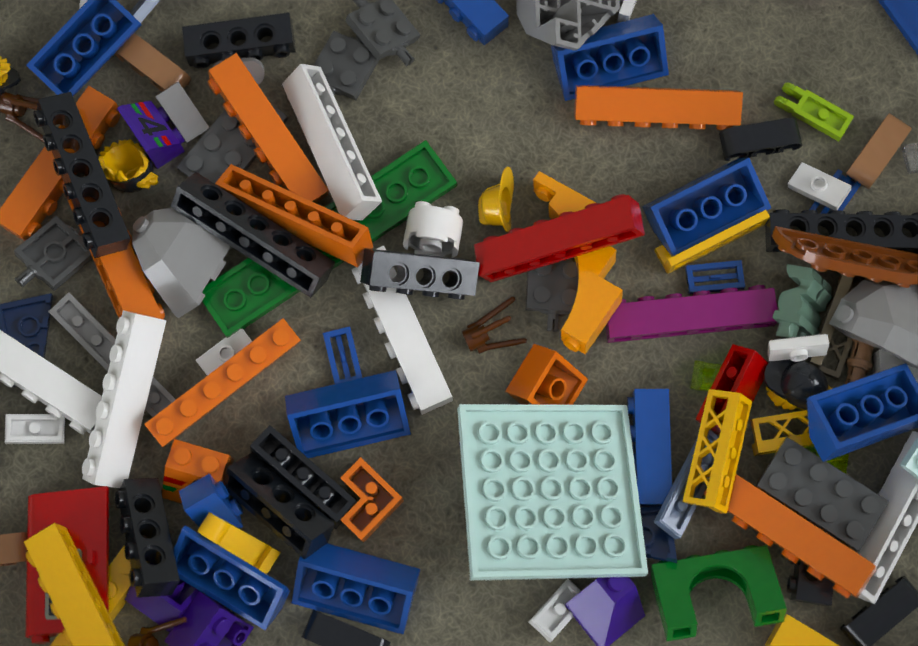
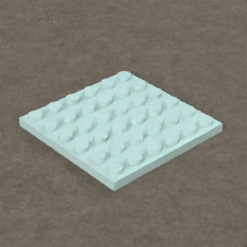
M460 404L458 406L470 580L642 577L648 574L627 405Z

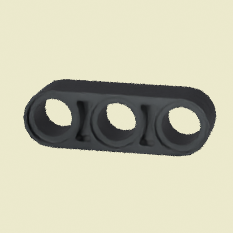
M784 118L724 129L719 133L725 161H730V158L757 157L759 153H766V155L784 152L783 149L789 148L797 150L803 145L796 118Z
M905 576L898 578L895 581L897 584L891 589L887 587L881 592L875 604L863 607L851 617L853 621L846 626L843 624L840 627L841 631L854 646H872L918 607V591Z
M314 609L301 636L320 646H390L391 644L388 640Z

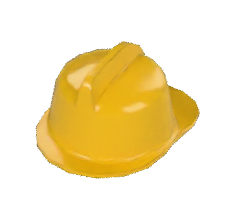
M508 166L502 173L500 184L487 188L480 196L478 202L479 222L482 225L503 226L507 233L511 230L510 211L514 190L513 172Z

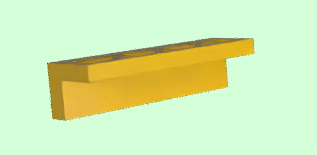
M764 210L673 257L664 245L655 248L654 251L665 271L669 274L764 226L770 216L767 210Z
M709 389L682 502L708 507L715 512L727 514L752 401L743 394ZM716 398L728 399L726 409L717 415L714 411ZM718 425L721 430L720 436L710 443L707 438L708 432L711 428ZM711 452L714 457L713 466L704 472L701 467L702 458ZM704 481L708 487L705 499L694 498L695 487Z
M808 410L751 419L755 441L752 444L754 456L776 453L786 438H779L782 432L804 448L813 447L814 444L808 433V419L805 418L808 417ZM791 419H799L807 425L802 434L795 435L786 429ZM786 420L783 425L777 423L778 421ZM770 423L779 430L773 439L762 441L759 424Z

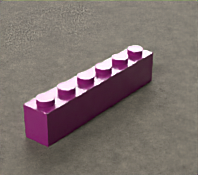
M755 285L749 287L747 291H738L737 288H726L717 294H710V291L694 292L693 296L682 297V294L674 293L666 295L665 299L654 300L653 296L638 298L637 302L627 303L626 299H622L621 304L605 325L607 343L773 327L778 323L773 319L774 311L778 310L775 289H766L765 285Z

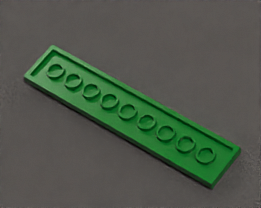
M425 140L371 176L382 202L363 220L353 221L369 228L373 243L406 221L409 211L415 207L416 202L433 203L457 187V181ZM334 201L325 206V208L338 213ZM315 248L319 252L323 253L324 255L335 261L333 269L342 264L343 262H345L320 249ZM247 258L215 281L206 285L203 289L205 297L202 302L228 338L240 329H245L300 291L252 259Z

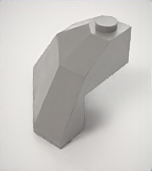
M516 0V14L526 34L551 45L574 51L578 50L591 35L596 33L605 24L608 18L620 9V0Z
M173 208L153 210L146 216L138 218L133 224L132 244L142 270L172 313L177 318H180L199 306L205 297L203 289L210 279L216 280L226 264L223 258L228 250L233 247Z
M869 279L863 280L841 299L829 325L847 337L892 353L907 365L918 369V284H911L909 288H904L889 281L874 282Z

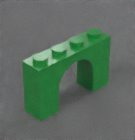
M750 545L735 551L720 550L705 556L691 555L685 559L677 560V563L661 560L651 565V580L666 641L696 637L698 623L690 593L699 583L709 579L727 580L742 590L749 606L754 627L784 622L787 607L767 545L759 547Z

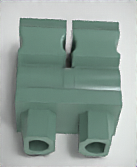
M787 264L789 277L799 287L783 291L780 294L778 300L780 311L775 310L773 314V319L779 323L775 336L779 339L819 335L817 330L821 323L819 312L825 311L827 303L833 299L831 295L832 287L815 269Z

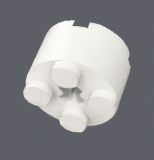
M424 201L416 202L415 207L408 213L403 247L408 250V247L415 249L414 254L441 257L452 254V258L456 257L463 227V219L459 216V209L453 206H445L443 208L432 206Z

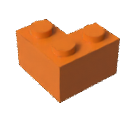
M360 457L340 478L360 500L340 520L364 543L404 500Z

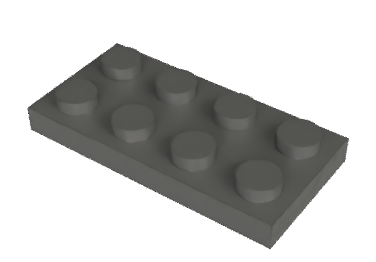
M273 106V108L285 124L288 120V117ZM224 110L179 163L177 169L187 177L197 172L215 184L230 164L246 171L257 157L253 151L256 147L251 139L246 141L240 133L238 126L241 124L235 116L231 118L226 110Z
M788 437L783 440L755 486L856 552L860 551L889 502L828 462H822L820 457Z

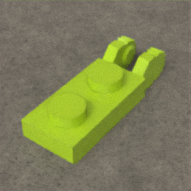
M789 82L783 85V92L800 101L796 104L783 96H777L774 100V104L777 107L792 113V116L839 142L854 118L852 114L807 89L805 91Z

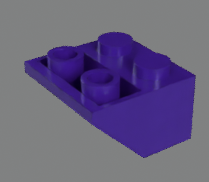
M199 591L182 615V617L187 618V621L174 626L164 641L169 646H242L254 627L216 600Z

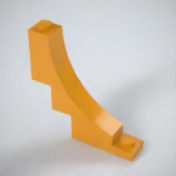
M540 171L533 179L536 196L544 202H549V217L551 219L558 218L561 213L580 211L585 209V206L596 203ZM611 246L574 257L578 271V290L570 315L561 329V341L571 351H580L586 355L622 302L623 290L604 279L616 262V249Z

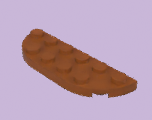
M778 226L774 228L772 237L778 244V249L810 263V266L817 271L826 272L827 270H833L847 277L858 275L874 282H894L896 285L904 288H909L911 284H918V254Z

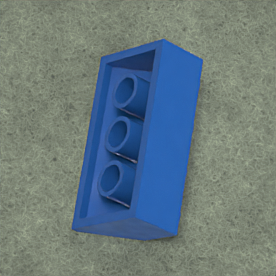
M88 0L26 66L57 95L71 92L72 96H74L142 24L117 0Z
M654 14L603 26L591 35L576 51L551 45L553 62L565 101L575 99L576 85L623 87L669 75L663 24Z
M738 158L642 206L653 232L673 257L764 210L771 209V205L750 158Z
M906 363L807 398L809 437L822 462L918 428V383Z
M396 370L285 396L287 418L296 448L307 458L411 435Z
M187 526L182 528L174 548L179 578L263 630H266L283 608L290 592L288 587Z
M327 543L305 560L300 556L292 604L404 634L420 569Z

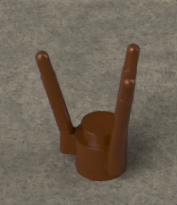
M4 92L0 96V113L6 114L5 120L15 123L44 142L41 133L18 119V116L22 117L25 114L27 108L37 110L39 98Z
M515 297L509 298L478 321L468 325V329L462 331L470 352L477 349L480 354L487 350L515 346L527 342L526 338L485 344V342L490 340L487 332L510 321L511 317L506 316L485 327L483 324L515 301Z
M181 617L152 627H142L140 633L133 634L129 638L127 646H159L158 640L152 633L185 623L187 618Z

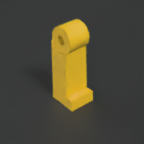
M210 512L197 530L198 533L265 574H268L281 553L269 544Z

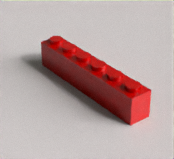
M616 195L608 202L601 204L592 203L580 211L564 212L558 218L539 220L534 222L533 226L527 228H514L509 230L508 234L502 236L486 237L483 242L474 244L476 262H480L478 276L489 282H494L644 236L645 232L640 205L629 195Z

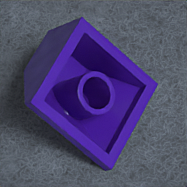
M598 577L564 604L596 646H610L645 617L636 585L629 577Z

